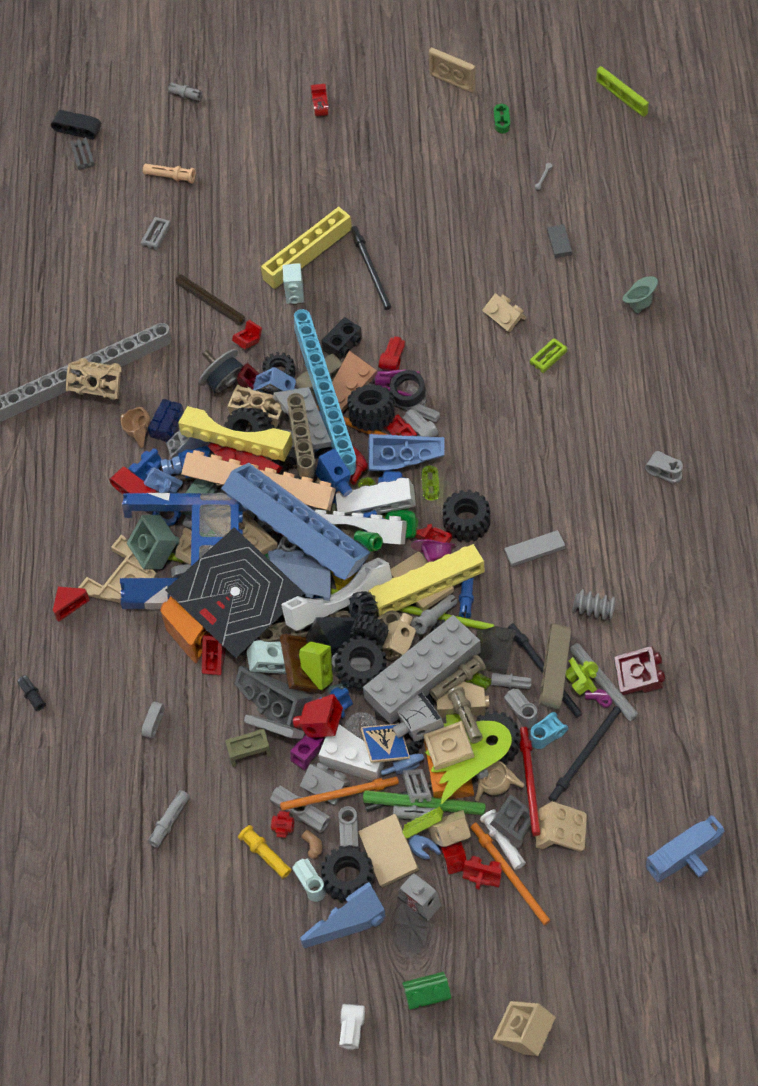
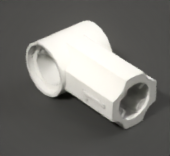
M342 1005L340 1047L350 1050L358 1049L361 1026L364 1023L365 1006Z

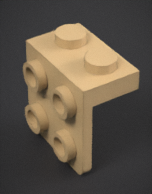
M553 801L539 808L538 816L541 834L535 836L537 848L545 849L552 844H557L579 852L585 849L587 818L585 812Z

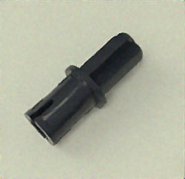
M28 676L19 677L17 682L25 693L24 697L30 701L34 710L40 711L45 708L46 703L39 695V689L34 687Z

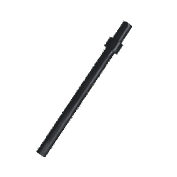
M353 226L351 231L354 236V243L361 252L384 309L389 310L391 309V304L367 251L365 239L360 235L357 226Z
M514 623L510 624L508 629L516 638V643L519 647H523L543 674V660L530 645L527 636L522 634ZM564 689L562 700L576 718L582 715L581 710Z
M615 706L564 777H560L555 784L556 788L548 797L551 802H556L561 793L568 789L570 786L569 782L620 714L621 709Z

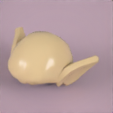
M498 760L487 767V777L483 779L478 778L475 801L480 800L483 792L492 796L501 795L508 791L510 784L523 788L524 783L503 762Z

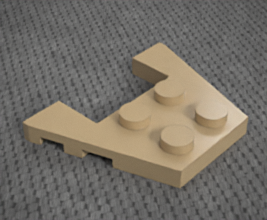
M120 535L111 548L113 552L125 558L104 585L86 577L78 588L86 589L89 597L121 603L120 578L158 577L153 569L142 568L126 544V538Z

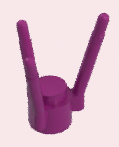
M404 370L377 371L378 374L375 376L376 386L381 385L383 388L386 387L391 391L388 385H390L392 377ZM397 390L400 395H403V396H411V395H412V394L406 393V392H404V391Z

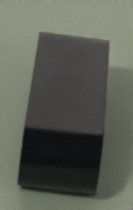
M58 110L51 122V127L56 132L91 140L95 139L102 126L101 121L95 117L65 110Z

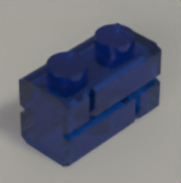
M162 399L148 426L149 436L168 442L178 432L179 421L184 413L183 405Z

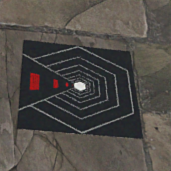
M235 527L165 590L235 658L283 614L282 603L297 596L301 597L304 594L293 581Z

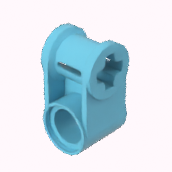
M556 712L550 713L531 728L530 740L532 747L542 749L567 732L568 726L557 718ZM535 735H542L543 737L537 738Z

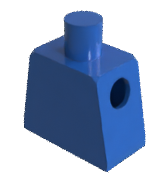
M334 448L319 456L315 473L321 481L331 483V487L336 489L335 493L340 491L343 497L351 494L353 491L349 485L351 474L336 449Z

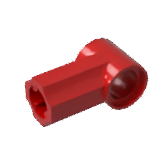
M394 336L390 338L385 353H382L379 359L380 369L388 371L399 370L401 355L405 347V341L401 337Z

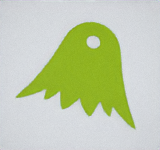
M477 721L476 724L483 736L482 740L477 743H471L467 734L474 758L439 770H435L434 766L432 767L431 772L447 771L439 782L441 784L449 781L442 795L441 804L464 783L500 760L508 752L512 738L510 731L503 724L495 721ZM443 723V724H444V727H446V726H449V725H452V724H455V723ZM488 736H497L498 742L495 745H488L486 743Z

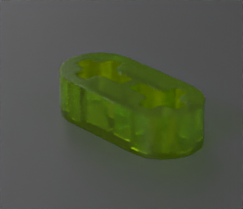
M431 465L422 469L423 496L427 500H435L440 494L438 469ZM428 473H432L431 480L428 479ZM429 486H433V493H429Z

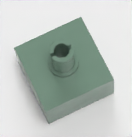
M142 515L126 544L143 569H162L173 548H177L180 539L178 536H174L161 515Z

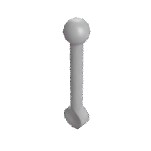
M551 163L545 165V171L540 181L535 185L536 190L541 189L544 178L548 171L552 169Z

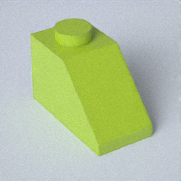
M309 642L301 648L299 653L301 668L318 689L323 690L333 682L331 646Z

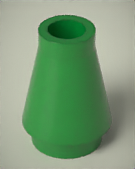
M358 530L354 534V540L369 551H378L383 544V539L378 533Z

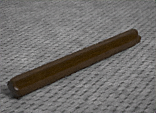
M179 274L175 280L178 285L239 325L245 321L243 314L184 275Z

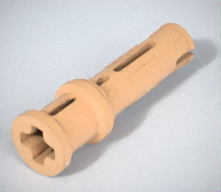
M146 163L143 166L144 175L173 178L175 181L183 180L193 183L196 176L195 168L184 169L181 166L171 168Z

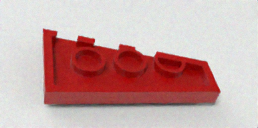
M212 442L208 445L215 455L223 457L222 461L229 462V459L241 461L240 465L250 463L258 465V469L265 471V468L277 470L276 474L282 469L281 466L261 455L239 451L227 446H220Z

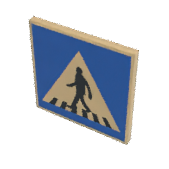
M398 724L361 727L370 763L410 759L404 736L397 738L392 729Z

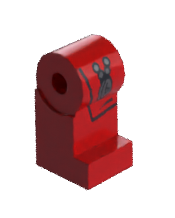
M326 84L311 85L315 117L329 115Z

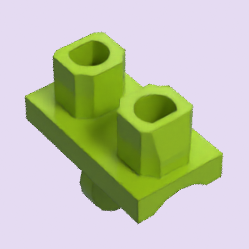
M572 657L569 660L571 667L566 670L565 675L571 682L579 678L572 684L573 689L579 695L588 689L592 693L595 692L597 688L591 678L596 677L599 667L595 662L585 661L583 666L579 665Z

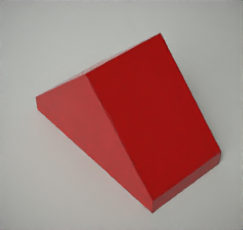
M58 586L53 612L58 622L90 601L86 589Z
M203 635L202 674L221 675L226 648L212 635Z

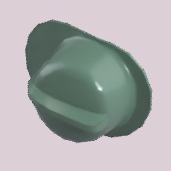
M653 276L641 278L623 296V301L628 303L635 313H640L644 308L652 304V292L658 285L657 278Z

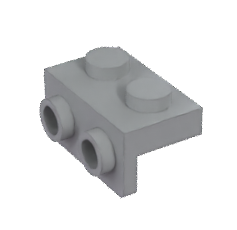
M318 762L309 765L300 786L316 795L343 789L351 781L345 779V774L338 771L334 773L329 770L328 765ZM340 798L327 801L335 805Z

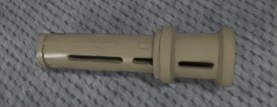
M478 655L472 656L469 662L459 665L458 671L430 689V695L437 701L464 680H471L472 676L477 672L486 669L483 660ZM452 680H454L453 683H451L450 685H448L446 688L443 689V687H444L446 684H448L449 682H451Z
M461 686L450 689L447 694L448 698L454 704V712L460 715L471 743L481 741L483 736L470 710L471 703L466 699L465 689Z

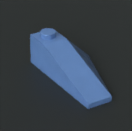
M369 435V471H391L444 456V437Z

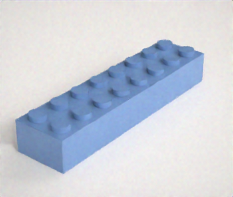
M250 463L232 470L222 487V490L230 498L240 502L243 508L251 510L257 515L258 519L267 522L274 531L282 533L289 542L298 545L305 554L313 556L320 565L329 568L340 579L346 580L358 572L371 553Z

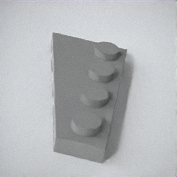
M309 387L273 393L274 400L280 403L281 409L287 414L288 396L293 393L301 394L305 401L313 449L331 447L330 437Z

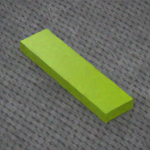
M602 66L597 68L596 81L642 117L648 114V101Z

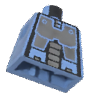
M273 367L256 376L253 390L273 395L275 392L294 390L296 380Z

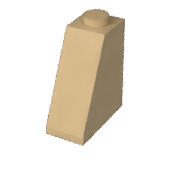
M452 680L451 682H449L448 684H446V685L443 687V689L446 688V687H447L448 685H450L451 683H453L454 680ZM464 681L457 685L465 689L466 699L471 703L470 710L472 715H485L486 708L489 707V695H485L484 688ZM448 692L436 701L437 713L441 718H446V715L457 714L454 712L452 700L448 698Z

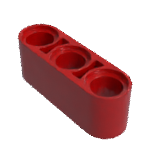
M122 467L109 479L111 485L121 494L157 493L156 490L146 486L143 480L126 467Z

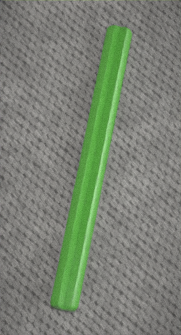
M368 790L364 791L363 802L404 807L417 805L421 808H437L440 806L442 811L459 812L464 810V813L484 815L486 808L485 803L447 799L441 804L442 798L431 797V801L423 799V802H419L418 799H415V803H411L409 796L405 794Z

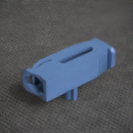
M712 815L706 821L695 824L647 857V870L658 883L687 864L698 877L704 876L709 870L699 859V856L720 843L724 833L723 826ZM712 822L718 828L717 831L710 825Z

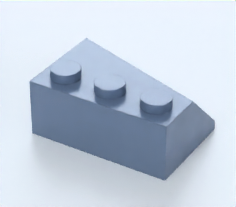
M279 549L268 551L267 558L306 594L305 597L313 598V595L324 596L323 600L330 601L329 568L320 565L317 559L300 550L293 552Z

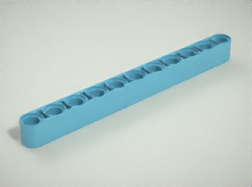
M300 309L294 313V330L323 422L330 437L332 449H336L350 474L353 475L356 471V455L311 315L307 310Z

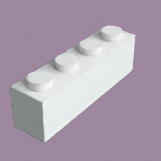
M399 478L392 482H380L374 486H362L360 489L353 490L346 497H343L341 493L336 494L337 511L345 512V516H352V513L371 512L373 510L377 514L416 506L414 486L409 478Z

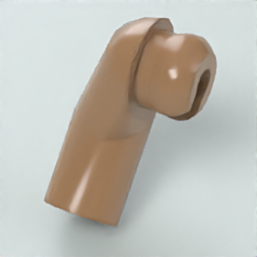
M306 830L301 838L310 844L308 856L312 859H317L322 853V841L309 830Z

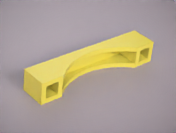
M187 406L179 421L181 435L200 439L204 442L216 443L220 446L235 448L239 451H247L255 455L270 457L274 460L285 461L293 445L291 432L275 428L259 432L230 430L214 422L205 410Z

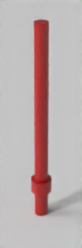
M521 727L520 751L523 753L532 835L539 836L541 832L531 759L532 742L529 740L528 728Z

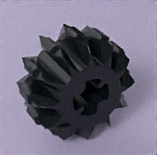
M367 591L353 593L352 597L349 598L350 604L347 606L349 607L348 614L354 617V621L359 615L377 618L378 602L375 601V595Z

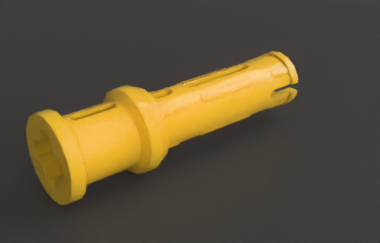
M252 825L245 827L238 835V839L240 841L243 840L250 847L252 853L260 855L282 879L286 878L292 869L268 847L265 838L260 837L253 830Z

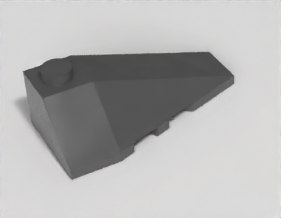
M239 666L234 684L248 700L254 702L258 707V712L264 714L268 720L295 728L293 718L302 715L304 705L311 702L312 696L300 690L289 689L288 684L262 673L250 672V669L245 666Z

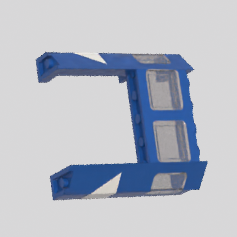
M226 493L123 494L122 508L124 518H132V511H192L191 566L234 527L243 535V529H239V523H243V511H247V509L243 508L240 502L230 498ZM120 578L122 609H161L162 604L165 601L167 602L170 597L165 590L178 578Z

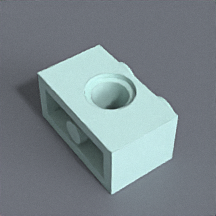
M301 264L283 265L286 303H303L304 289Z
M257 640L247 649L250 672L286 674L281 642Z

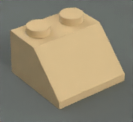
M510 1001L493 1040L524 1055L538 1056L552 1028L555 1016L538 1003Z

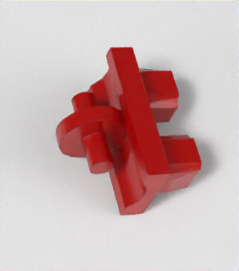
M471 856L469 861L465 860L462 878L476 883L477 890H480L482 885L499 888L502 875L501 863L492 861L488 866L482 864L480 857Z

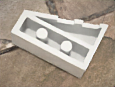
M339 724L336 736L326 737L319 753L320 762L328 765L329 768L370 781L380 778V771L384 767V762L370 763L365 742Z

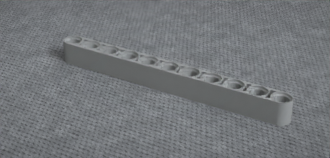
M165 323L156 324L84 358L89 362L111 365L118 363L122 367L169 345L172 340L169 326ZM68 365L1 395L0 422L67 392L66 378ZM71 369V373H74L77 377L83 375L80 370ZM90 377L88 381H91L96 378ZM76 381V382H74V383H70V385H75V384L78 385V384H79V381Z

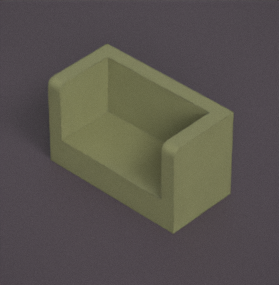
M264 729L225 740L232 767L236 766V759L266 751L267 757L271 756Z

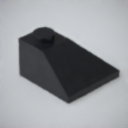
M316 617L306 635V641L331 646L332 658L338 653L344 642L348 643V640L352 638L350 630L354 623V617Z

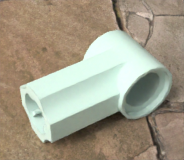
M308 858L297 861L292 869L307 892L308 898L313 902L321 901L326 894L323 880L318 876ZM313 887H320L317 891L311 890Z

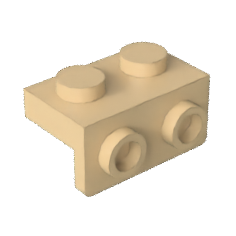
M495 293L482 311L508 332H511L521 318L523 320L526 319V316L522 314L524 310L516 304L513 307L510 304L511 300L502 294L500 297Z

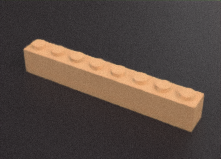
M193 450V453L187 452L181 474L224 485L231 471L243 465H240L241 461L229 459V462L222 461L223 457L211 454L210 458L204 456V452ZM251 464L258 469V465ZM265 468V471L260 470L307 506L327 511L331 510L336 490L331 487V483L320 481V484L313 483V479L303 476L300 480L294 478L295 474L284 472L283 475L276 474L277 470Z

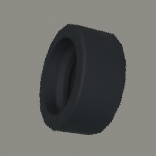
M400 371L391 380L390 390L397 404L411 407L419 404L424 399L426 394L424 379L416 371ZM404 381H415L418 384V391L411 396H401L397 391L398 386Z

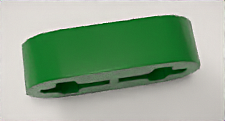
M498 104L494 107L495 130L502 134L510 130V114L507 105Z

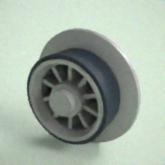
M232 349L221 355L218 359H215L208 350H205L202 355L211 365L201 375L198 383L200 386L209 384L214 393H219L231 386L237 380V375L244 366L236 360L238 350Z

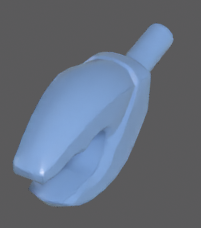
M423 754L409 755L410 759L393 762V767L381 770V775L383 776L394 771L396 774H403L404 770H414L419 766V762L424 759Z
M415 834L413 837L407 838L412 852L419 858L430 859L429 855L423 851L424 848H429L438 855L441 854L439 847L427 837Z

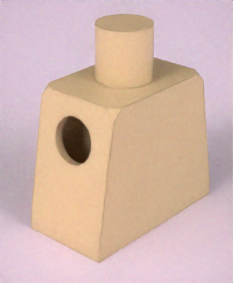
M402 613L398 621L391 622L388 625L389 632L382 646V652L386 653V658L390 661L399 659L410 648L416 629L410 626L413 617L409 614Z
M464 810L442 817L440 822L428 827L432 841L442 847L471 837Z

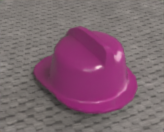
M417 540L411 544L412 549L424 553L427 562H434L447 554H451V551L456 547L453 543H443L434 540Z

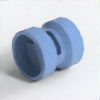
M179 456L173 457L171 460H161L163 472L169 475H181L182 467Z

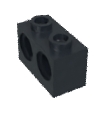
M344 317L321 340L322 350L328 355L334 354L341 360L347 356L348 352L355 345L361 342V327Z

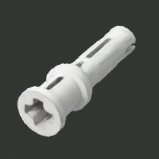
M496 810L486 812L480 817L481 823H484L490 831V837L495 838L513 869H520L526 862L516 847L512 846L507 837L490 825L497 814Z

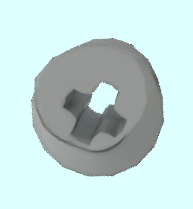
M582 589L575 596L572 612L575 613L579 608L580 614L587 610V616H591L594 612L595 618L602 614L603 620L610 616L611 621L615 609V597L608 601L607 595L600 599V594L597 593L593 598L592 591H589L587 596H585L584 589Z

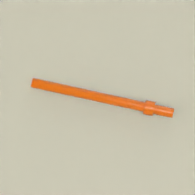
M397 776L383 780L382 778L373 779L370 783L281 802L280 808L282 811L363 793L366 790L381 791L385 787L398 785L399 780Z
M477 822L472 824L470 828L479 838L478 842L480 845L488 850L496 862L501 863L503 872L542 924H548L551 920L493 845V840L489 834H485Z

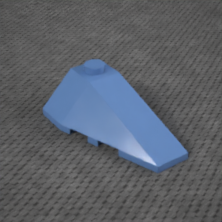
M368 882L346 898L348 903L342 908L338 909L335 907L331 911L328 920L319 921L301 936L300 940L303 948L357 933L381 924L385 918V910L370 883Z

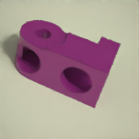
M305 735L290 750V761L305 771L312 759L320 752L326 737H308Z

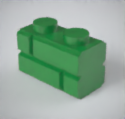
M444 972L402 982L409 1010L418 1008L419 1005L426 1006L452 999Z

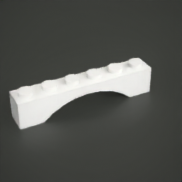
M315 509V512L333 525H354L368 532L378 533L382 537L383 543L405 544L407 521H401V517L390 516L389 519H382V515L371 514V518L363 517V513H352V516H345V512L333 511L332 515L326 514V510Z
M376 558L362 565L355 577L344 588L330 595V601L323 600V598L307 599L297 596L282 603L281 606L286 625L296 631L302 630L307 625L313 623L316 617H325L337 613L338 610L350 604L349 598L352 597L353 593L368 592L374 586L390 581L392 575L389 563Z

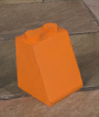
M170 596L167 602L165 601L162 604L160 610L166 631L194 663H197L202 656L203 635L211 634Z

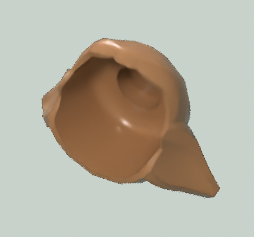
M137 407L122 414L120 421L124 432L130 437L135 438L139 447L143 448L145 435L151 425V418L143 407Z

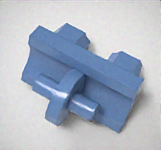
M153 467L149 471L144 484L159 491V493H176L183 482Z

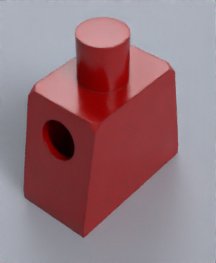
M334 694L308 702L304 705L302 715L293 718V725L296 729L302 728L308 737L336 736L343 707Z

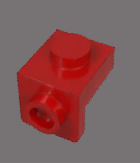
M248 320L245 329L234 334L232 341L241 348L247 349L259 343L262 327Z
M461 841L445 847L440 846L448 874L464 871V863L467 859Z

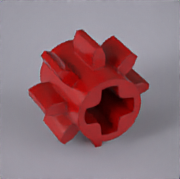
M279 811L277 816L273 815L271 831L277 833L276 837L286 838L288 833H293L295 819L289 816V812Z

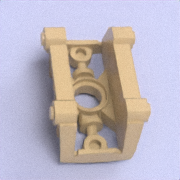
M86 358L68 364L66 391H76L80 395L85 393L100 395L111 400L119 399L121 365L118 363L108 365L89 362ZM71 369L80 370L83 375L77 377L74 373H71ZM105 375L117 376L116 380L110 382L102 379ZM90 377L96 378V386L93 387L89 384L88 380ZM76 381H79V384H78V385H77V384H75V385H70V383H74V382H76Z
M240 385L236 386L228 404L230 415H232L234 410H238V408L262 409L263 412L274 409V412L278 413V415L269 414L268 417L272 418L271 424L275 426V429L283 414L280 403L274 400L273 395L251 390L250 387H240ZM241 400L244 402V404L241 406L233 404L234 402H240Z

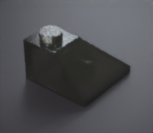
M494 626L477 631L476 637L480 640V653L478 656L486 666L484 671L507 675L516 642V630Z

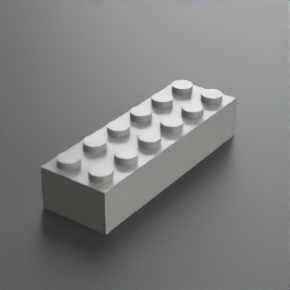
M452 615L363 687L364 698L390 724H393L399 719L398 710L416 695L422 692L426 697L430 689L458 671L459 665L466 664L472 659V656L478 655L480 653V640Z

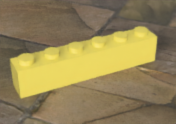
M340 207L336 208L261 266L263 280L273 289H276L283 283V265L301 264L302 269L351 231V216Z
M474 544L452 554H447L434 562H428L418 569L410 570L402 576L394 577L384 584L376 585L368 590V592H371L376 597L375 601L378 602V611L376 613L380 617L387 611L400 610L485 572L484 560Z

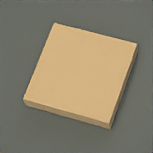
M462 721L423 734L435 770L474 758Z

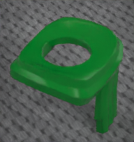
M409 508L388 512L385 519H389L390 516H398L407 521L405 539L416 536V515L414 512L408 511Z

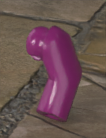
M589 689L585 691V699H595L605 708L611 706L612 698L605 690L597 689L593 693Z

